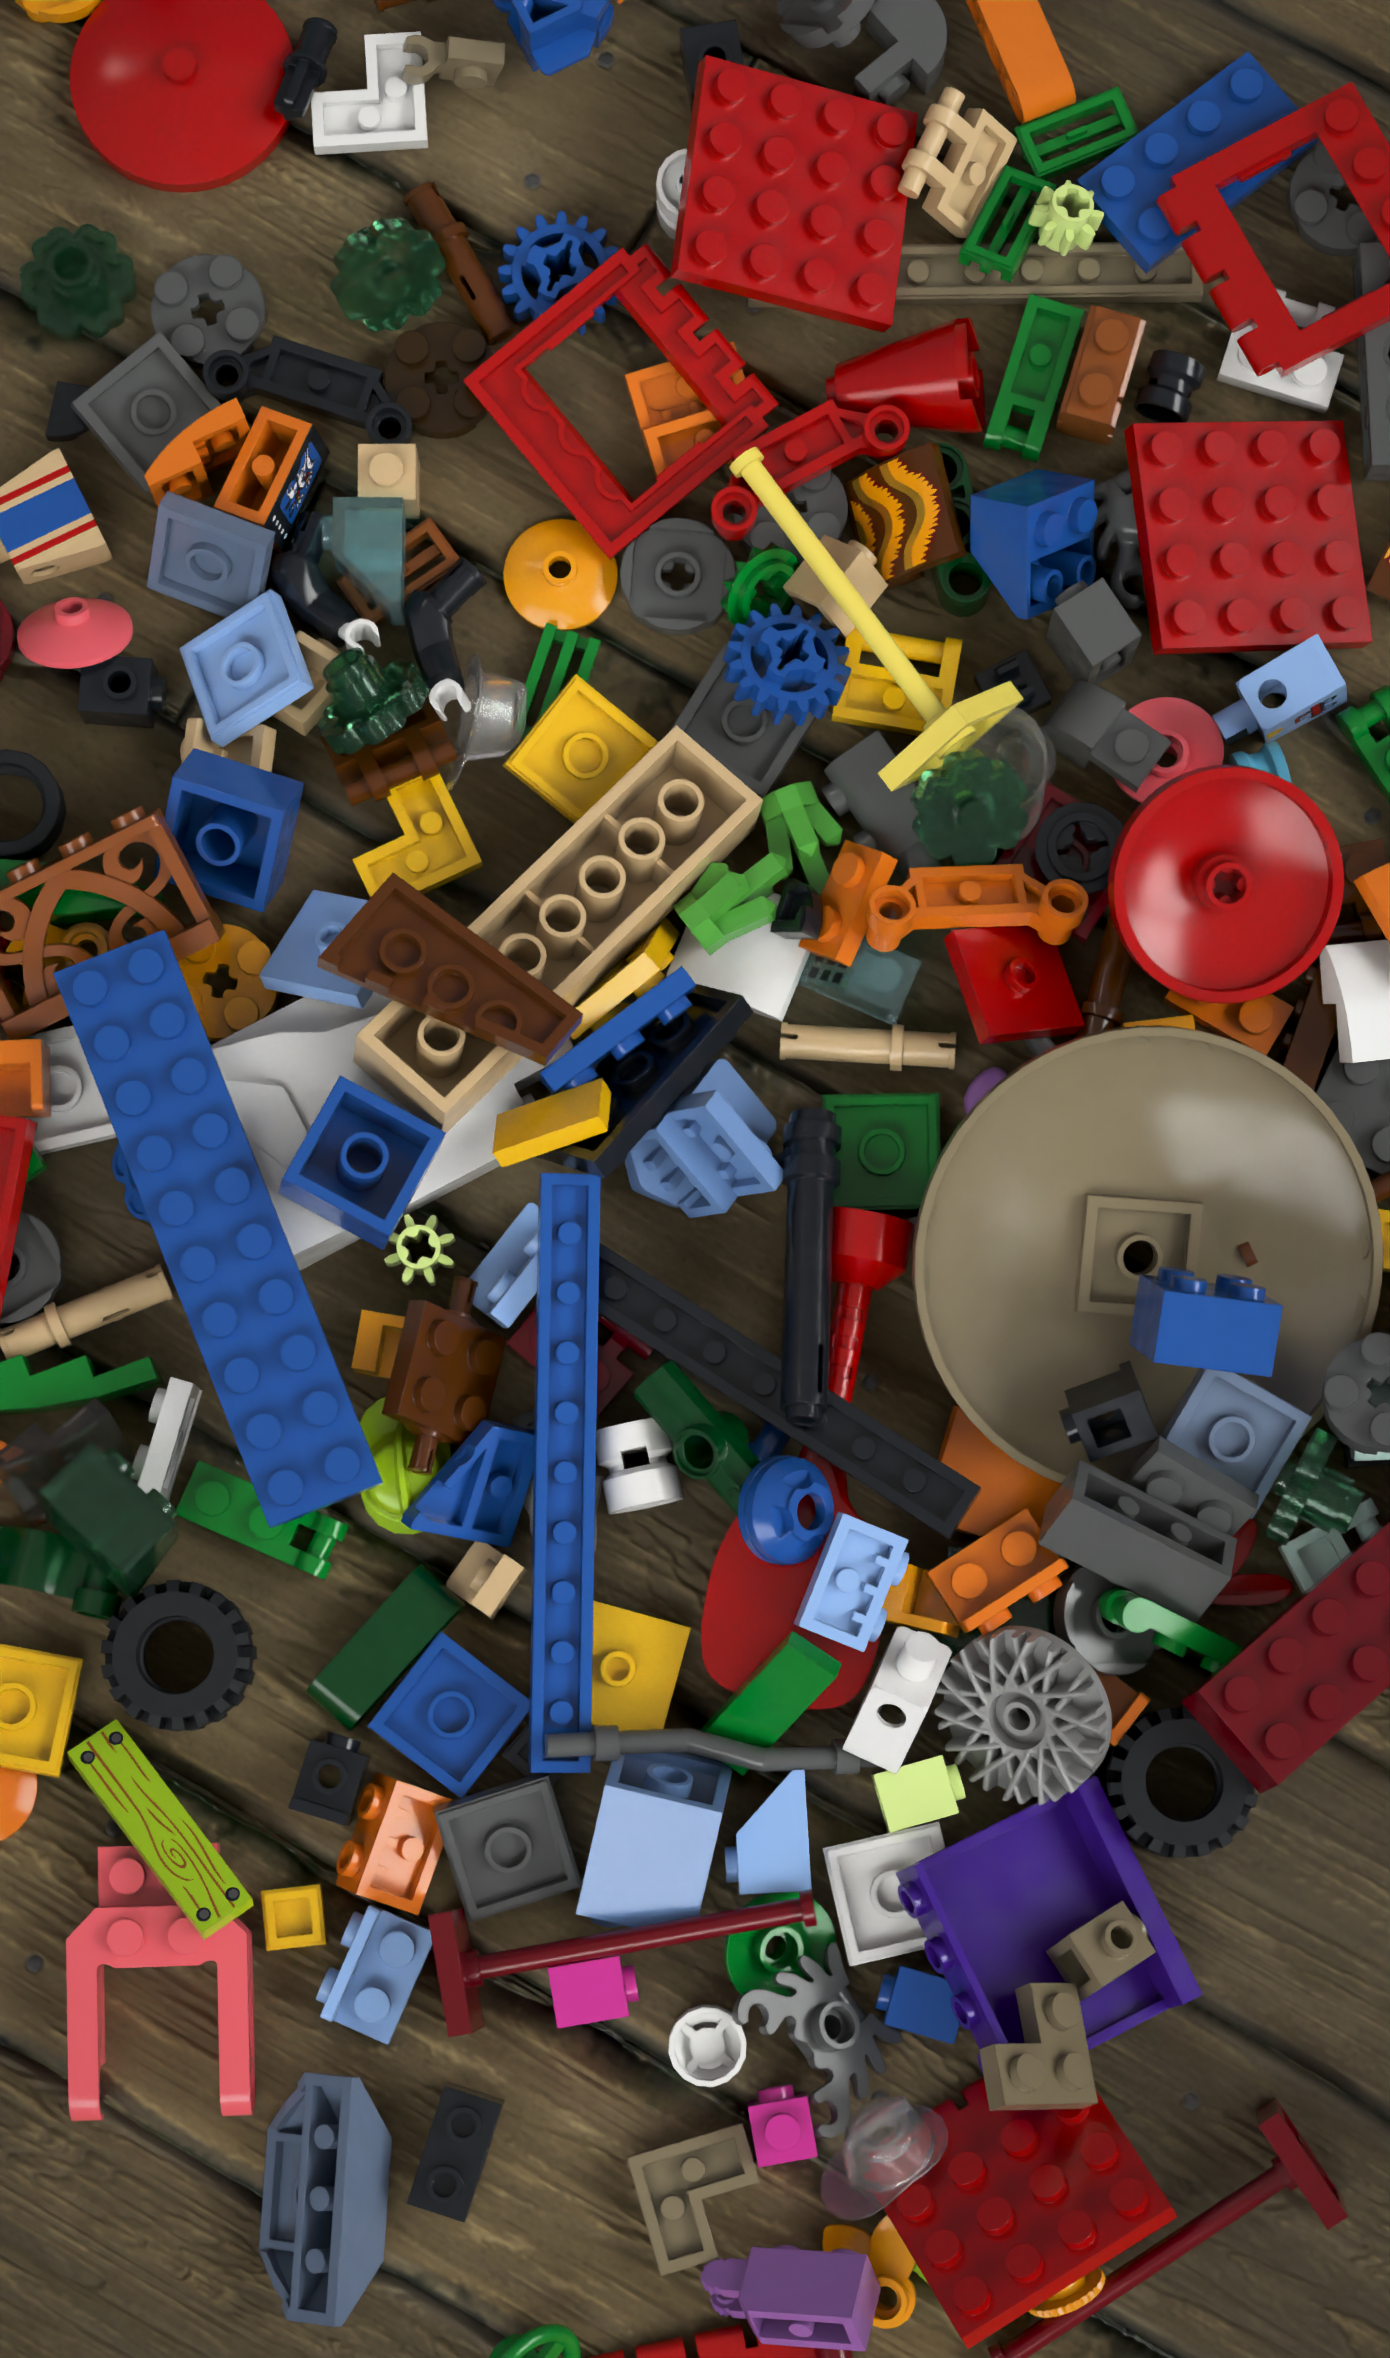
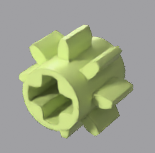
M1066 180L1065 184L1057 188L1055 192L1051 188L1044 186L1036 202L1037 205L1034 206L1028 219V224L1039 227L1038 234L1040 239L1038 244L1060 252L1061 256H1066L1067 252L1075 248L1076 245L1084 250H1088L1096 235L1095 231L1098 230L1104 217V212L1093 210L1094 201L1092 197L1094 192L1072 184L1070 180Z
M409 1214L404 1215V1222L407 1228L400 1235L393 1232L389 1242L396 1245L397 1253L384 1259L387 1267L403 1264L405 1270L402 1274V1281L407 1286L413 1281L415 1275H425L427 1282L434 1286L436 1285V1278L433 1272L440 1265L445 1268H454L453 1260L444 1255L443 1251L444 1247L450 1246L456 1241L454 1235L446 1233L438 1237L435 1233L438 1219L433 1214L428 1218L426 1225H415L413 1218ZM423 1237H428V1244L434 1255L432 1258L422 1256L417 1264L411 1263L412 1256L406 1248L409 1242L419 1244Z

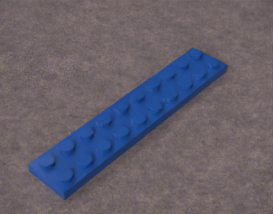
M161 930L53 973L269 1528H275L384 1484L166 931Z

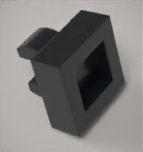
M1026 649L974 675L973 681L980 693L1011 681L1024 698L997 723L1000 730L1051 705L1052 697Z

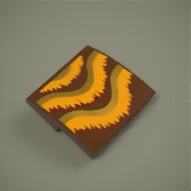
M928 442L864 471L843 485L856 541L868 548L877 558V563L874 567L888 584L884 591L925 577L924 570L967 555L939 445Z

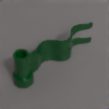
M0 1525V1585L27 1588L73 1599L72 1612L110 1621L112 1615L117 1617L120 1611L122 1597L118 1596L117 1593L130 1538L110 1532L95 1531L92 1543L32 1528Z

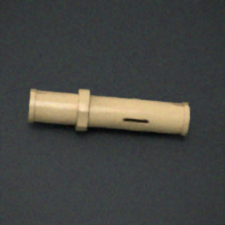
M782 1022L780 1060L802 1059L889 1064L892 1071H902V1065L949 1068L950 1070H954L956 1032L905 1031L904 1025L893 1024L892 1030L788 1024V1022Z
M157 1264L154 1268L112 1285H107L62 1305L56 1306L55 1302H51L43 1307L45 1312L5 1328H0V1346L6 1360L20 1354L27 1357L57 1344L60 1349L72 1345L70 1339L111 1322L121 1320L126 1316L163 1301H170L174 1299L161 1264Z

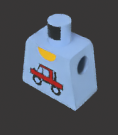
M1317 633L1236 682L1240 700L1212 715V718L1219 727L1221 735L1228 746L1256 730L1259 731L1264 742L1267 743L1347 702L1346 683ZM1270 694H1279L1285 698L1281 706L1272 709L1265 707L1262 704V700Z

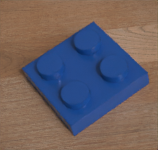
M440 1631L375 1715L368 1727L458 1797L462 1798L466 1796L528 1715L530 1699Z

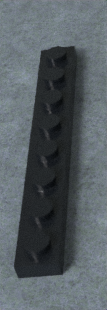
M600 1243L598 1314L669 1360H673L683 1369L950 1540L982 1491L980 1486L829 1389L827 1412L821 1414V1422L819 1424L799 1426L787 1423L785 1420L786 1413L780 1410L781 1359Z

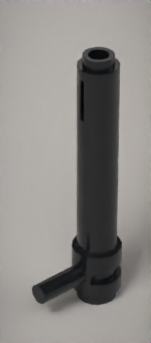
M801 1108L790 1113V1123L784 1126V1151L772 1156L783 1169L782 1184L787 1187L780 1410L786 1413L785 1420L787 1423L799 1426L819 1424L821 1422V1414L827 1412L834 1189L840 1185L841 1162L835 1157V1153L841 1149L842 1128L836 1124V1114L822 1108Z

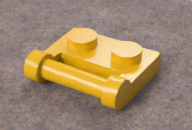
M854 628L847 636L844 646L848 647L850 651L845 665L851 668V673L839 703L833 708L831 721L919 736L924 731L923 726L926 722L887 669L859 663L861 651L874 652L857 629ZM889 633L908 659L941 665L939 677L920 674V676L944 708L950 707L952 705L963 640L946 637L945 642Z

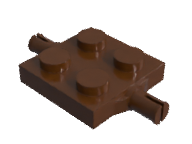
M456 1276L453 1278L454 1282L447 1309L441 1308L427 1300L409 1301L382 1414L403 1423L415 1436L407 1470L419 1475H432L439 1442H446L459 1448L483 1419L487 1420L507 1338L481 1327L470 1315L478 1282L466 1277Z

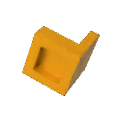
M368 1310L361 1311L351 1367L355 1373L390 1379L405 1321L404 1316Z
M908 1564L902 1580L896 1587L890 1586L882 1608L887 1610L886 1622L957 1639L960 1627L925 1573L929 1570Z

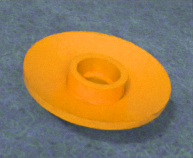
M552 519L530 527L515 540L505 559L503 579L507 597L515 611L523 619L541 629H544L546 623L557 626V629L567 632L568 630H577L591 624L606 611L616 592L618 571L615 557L609 560L578 521ZM557 561L566 562L571 567L570 573L564 578L553 577L549 572V568L553 563Z

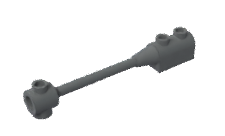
M877 730L844 752L826 767L824 772L831 782L822 787L821 790L840 817L850 811L862 828V830L853 835L855 842L882 851L897 859L898 862L894 870L905 880L909 868L944 867L932 842L949 830L916 781L891 792L879 776L878 772L898 754L886 736ZM949 928V929H950L951 931H953V930H957V929H967V928ZM1050 1037L1024 1040L1034 1057L1055 1047Z

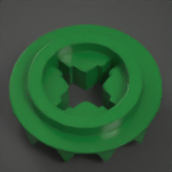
M770 543L764 550L752 547L746 562L735 561L737 571L734 577L723 581L728 593L722 598L720 604L728 613L726 620L734 626L737 623L745 625L748 615L752 610H756L766 618L771 604H777L781 609L782 615H785L794 602L784 590L783 585L800 566L795 555L774 543ZM760 579L763 585L762 589L766 592L764 596L757 593L754 588Z

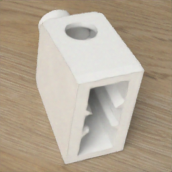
M897 1626L879 1662L842 1749L897 1774L930 1707L952 1654L951 1649L938 1642L929 1633L916 1632L905 1626ZM892 1704L902 1710L897 1724L889 1723L880 1716L879 1713L883 1705Z

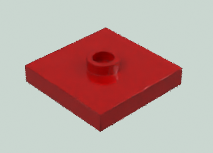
M1028 925L977 927L953 930L944 938L980 1045L1075 1034L1085 1026L1057 945H1050L1044 942L1039 937L1036 929Z

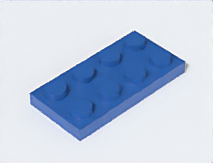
M1247 51L1077 179L1075 185L1094 192L1092 197L1094 201L1093 210L1104 212V217L1101 221L1103 225L1147 274L1175 253L1185 239L1197 233L1194 228L1180 236H1175L1156 203L1159 196L1172 189L1170 187L1171 177L1295 112L1298 108L1250 52ZM1319 138L1292 151L1290 158L1242 183L1237 180L1218 190L1230 210L1317 145Z

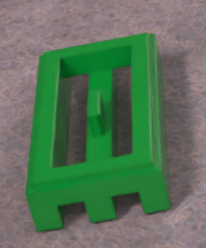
M1118 86L1017 126L1013 131V135L1018 139L1016 143L1017 145L1020 144L1022 149V157L1025 164H1028L1031 169V175L1044 180H1049L1111 155L1139 134ZM1110 107H1113L1116 112L1111 116L1081 126L1036 146L1032 140ZM1119 127L1123 128V131L1042 163V158Z
M1005 165L959 251L958 263L969 267L973 261L980 264L979 271L989 275L992 270L1001 272L1000 279L1011 283L1038 232L1039 227L1028 224L1032 210L1037 205L1036 202L1043 187L1047 186L1055 192L1057 184ZM1012 184L1021 186L988 250L979 247ZM1033 191L1039 193L1006 257L1000 255Z
M546 623L510 727L511 735L524 738L532 728L526 726L553 643L563 646L538 719L560 693L574 649L585 652L577 675L585 682H589L601 646V640L592 637L586 639L580 637L579 633L570 630L565 632L557 629L555 625Z

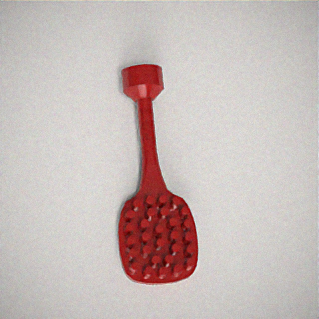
M834 1206L831 1281L838 1284L830 1323L828 1389L851 1404L872 1291H879L906 1272L915 1225L907 1220L883 1213ZM802 1445L798 1458H803L813 1463L822 1471L829 1483L834 1503L833 1523L838 1512L868 1523L856 1513L849 1501L847 1474ZM808 1494L800 1500L797 1507L798 1520L804 1529L812 1524L816 1511L814 1501ZM736 1516L719 1547L712 1566L701 1623L703 1662L707 1672L716 1683L735 1693L793 1630L842 1663L837 1678L807 1709L819 1710L840 1707L855 1698L861 1691L874 1663L880 1636L875 1642L868 1641L865 1651L862 1652L793 1624L824 1545L813 1557L804 1562L789 1565L769 1564L759 1559L750 1551L742 1537L738 1517Z

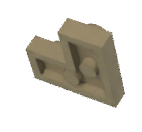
M1029 1983L1016 1988L1015 1992L1024 2043L992 2044L979 2049L989 2110L1083 2109L1097 2104L1098 2099L1077 1984Z
M743 2122L627 2156L661 2276L713 2261L714 2258L719 2259L702 2199L760 2182Z

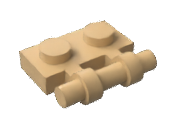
M945 87L937 104H931L923 119V124L926 128L916 149H909L902 163V169L905 173L897 189L903 195L917 199L926 183L931 188L921 208L955 237L967 238L999 175L1007 164L1018 139L985 109L968 108L964 118H962L957 113L964 101L965 95L955 88ZM947 138L951 142V146L943 163H941L936 158Z

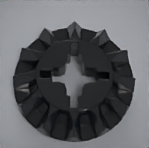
M1077 802L1056 809L1044 820L1036 836L1035 860L1043 872L1045 880L1047 882L1056 879L1073 880L1080 884L1089 896L1108 887L1112 854L1123 826L1110 811L1096 804ZM1075 827H1078L1079 835H1083V840L1086 844L1105 845V847H1100L1098 851L1090 854L1087 872H1084L1083 865L1079 864L1076 856L1067 857L1066 854L1058 856L1059 853L1064 852V849L1072 847L1076 833Z

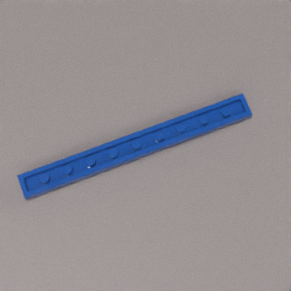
M539 1173L528 1770L531 1773H590L591 1756L546 1758L544 1739L546 1733L591 1732L601 1177L593 1174Z

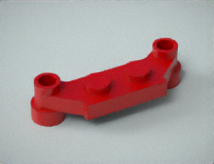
M830 399L731 452V460L733 462L745 451L757 447L764 456L761 463L784 494L859 454L870 455L881 461L897 456L907 444L910 423L907 415L900 408L893 405L877 406L867 414L840 409L836 406L834 400ZM887 433L894 439L884 442L879 440L877 435ZM732 473L727 487L720 490L713 498L711 504V521L713 526L724 539L739 541L746 537L753 529L757 520V511L763 506V503L743 477L736 478ZM735 513L740 515L743 520L738 523H731L725 519V516Z

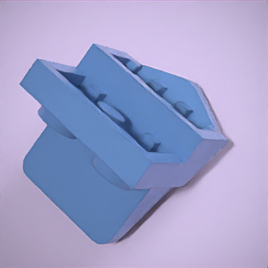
M726 1059L711 1060L701 1070L698 1079L686 1087L664 1112L660 1122L650 1128L627 1154L625 1165L630 1186L635 1192L674 1208L680 1207L689 1218L726 1213L738 1196L775 1191L783 1181V1169L772 1157V1152L767 1142L776 1130V1120Z

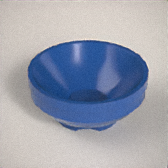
M787 1455L768 1457L758 1463L743 1483L738 1501L739 1528L750 1551L759 1559L769 1564L789 1565L808 1560L824 1545L834 1519V1503L829 1483L822 1471L813 1463L803 1458ZM808 1494L814 1501L816 1511L812 1524L804 1529L798 1520L797 1507L800 1500Z

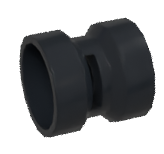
M1170 350L1153 351L1147 367V372L1150 376L1149 384L1140 387L1133 407L1143 417L1157 423L1187 422L1193 408L1188 398L1191 397L1192 392L1200 389L1206 369L1197 360L1179 352Z

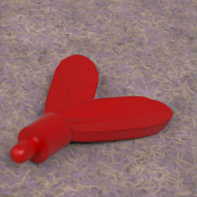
M1249 1518L1232 1536L1237 1539L1231 1579L1211 1604L1226 1606L1268 1605L1287 1598L1293 1591L1292 1583L1276 1574L1236 1575L1256 1542L1257 1526L1253 1519Z

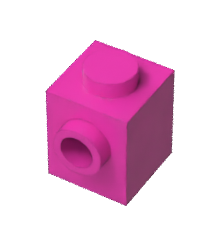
M620 1955L548 1967L557 2029L628 2017L630 2015L628 2003L639 2001L634 1965L622 1967Z
M793 2084L757 2090L759 2100L747 2102L758 2168L818 2157L806 2092L794 2094Z

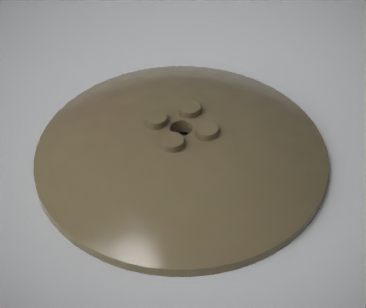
M1132 1026L1108 1029L1077 1037L1046 1050L1023 1063L1000 1080L973 1106L955 1129L938 1157L925 1188L917 1216L913 1242L912 1280L915 1308L922 1336L933 1365L949 1394L966 1417L993 1444L1011 1458L1039 1475L1061 1484L1079 1460L1120 1480L1160 1437L1199 1368L1154 1363L1129 1344L1139 1275L1158 1276L1159 1267H1174L1195 1272L1194 1277L1205 1279L1208 1283H1216L1217 1274L1250 1278L1253 1280V1285L1265 1287V1295L1283 1305L1272 1377L1238 1374L1312 1416L1300 1437L1301 1439L1324 1415L1322 1384L1330 1362L1345 1346L1354 1341L1362 1340L1369 1335L1375 1320L1382 1284L1383 1242L1381 1221L1374 1189L1360 1154L1348 1132L1333 1111L1306 1083L1286 1067L1261 1052L1225 1037L1200 1030L1173 1026ZM1135 1241H1147L1153 1250L1152 1262L1143 1271H1128L1123 1262L1125 1249ZM1245 1242H1249L1258 1263L1247 1267L1237 1247ZM1130 1360L1158 1438L1090 1462L1082 1441L1074 1444L1070 1443L1061 1420L1059 1410L1069 1407L1065 1390L1120 1371L1119 1364Z

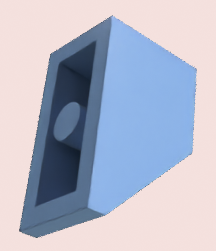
M805 1769L792 1770L736 1833V1846L725 1847L726 1882H738L739 1895L797 1892L811 1889Z

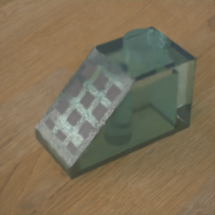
M333 497V515H323L322 517L323 550H332L336 569L392 625H404L406 510L403 497Z
M863 938L851 967L810 953L798 985L893 1025L897 1024L918 977L922 961L897 950L890 952L877 951L868 944L866 938Z

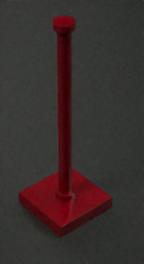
M811 1889L799 1891V1898L480 1955L478 1949L472 1950L464 1908L428 1915L448 2037L470 2034L485 2027L478 1987L484 1986V1979L799 1922H804L805 1927L817 1926Z
M1274 2097L1256 2109L1258 2127L1277 2154V2156L1271 2159L1273 2164L1271 2168L1107 2275L1100 2293L1086 2305L1065 2315L1042 2318L1003 2345L997 2340L987 2347L991 2358L1030 2357L1286 2187L1291 2192L1298 2187L1300 2188L1327 2230L1348 2217L1344 2199L1277 2098Z

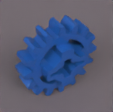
M559 211L556 217V224L548 225L540 214L535 216L536 230L530 233L521 226L516 229V239L519 247L508 244L504 245L503 257L510 264L499 266L498 274L500 282L509 284L502 289L504 303L518 302L514 308V318L518 323L526 320L529 316L533 317V321L594 271V269L585 266L583 263L585 250L592 256L597 267L618 251L617 246L603 248L607 242V231L603 227L590 234L588 232V217L582 215L577 220L575 226L567 224L565 211ZM551 243H555V244L550 245V246H548V247L542 248V247L545 246V245H548V244H551ZM569 262L570 276L563 275L559 282H555L552 289L551 274L559 275L563 268L566 269ZM523 274L528 276V281L538 285V297L536 300L525 288L522 280ZM614 295L604 304L616 306L619 300ZM601 306L594 312L595 316L592 317L593 320L600 324L606 320L605 310ZM586 324L577 330L580 335L586 334Z
M777 604L770 605L766 618L756 610H752L748 615L745 625L737 623L734 627L730 642H728L723 656V661L728 663L724 675L725 682L739 683L733 698L737 702L750 698L754 702L751 714L755 717L761 714L764 709L771 711L773 724L776 725L781 723L784 714L791 715L797 726L804 724L808 711L819 720L822 719L829 704L836 706L839 703L851 673V668L845 665L850 653L849 648L834 646L840 631L837 628L823 631L819 627L823 615L819 613L813 615L809 620L801 618V607L796 604L793 606L790 615H782L781 609Z

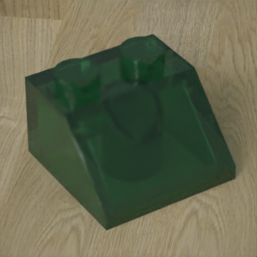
M91 1441L39 1491L45 1518L127 1598L129 1596L135 1597L179 1538L178 1526L173 1520L178 1512L156 1489L152 1488L146 1494L130 1478L135 1474L134 1469L117 1451L109 1448L103 1453Z

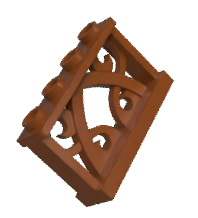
M142 805L133 807L110 820L114 830L96 839H93L90 832L86 831L58 846L62 856L42 866L38 858L35 857L6 872L10 882L0 886V911L3 910L12 914L15 923L11 930H0V936L11 941L24 939V945L21 951H0V966L23 964V979L28 1004L19 1008L0 973V1018L2 1020L1 1025L9 1040H21L69 1016L53 975L60 962H55L45 967V958L65 956L73 959L75 964L94 957L88 951L73 944L51 943L46 945V937L53 912L66 889L100 894L126 905L117 914L110 927L108 935L109 951L128 944L123 937L122 931L125 923L136 912L144 917L138 920L133 927L137 926L144 929L146 936L165 930L177 961L221 940L226 930L216 911L212 910L165 821V816L160 807L148 813H145ZM133 842L149 844L157 851L160 857V869L157 878L146 889L134 884L143 873V857L140 863L133 868H128L120 862L119 855L121 850ZM104 853V872L76 868V866ZM171 876L195 919L186 925L166 904L155 897L165 887ZM45 882L32 909L23 900L16 897Z

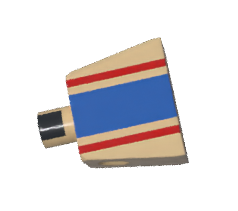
M59 448L49 452L0 487V564L11 559L23 584L36 583L113 559Z

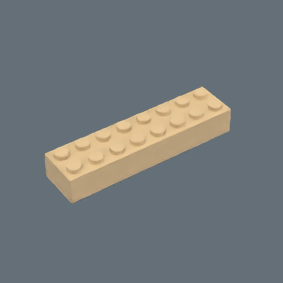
M676 725L467 928L575 1007L674 909L672 906L692 891L711 862L721 863L755 829L763 799ZM392 1000L356 1035L353 1062L412 1115L447 1133L523 1056Z

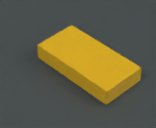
M603 1078L497 1114L493 1155L501 1167H507L607 1132L611 1102L610 1089Z

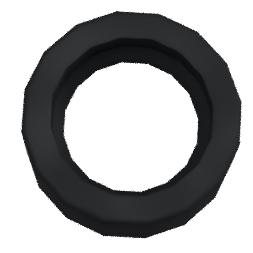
M11 749L0 750V776L13 774L25 777L35 784L41 793L43 803L41 819L32 832L20 839L9 841L0 839V859L28 861L35 857L38 858L51 849L62 833L67 813L63 791L48 767L29 753Z

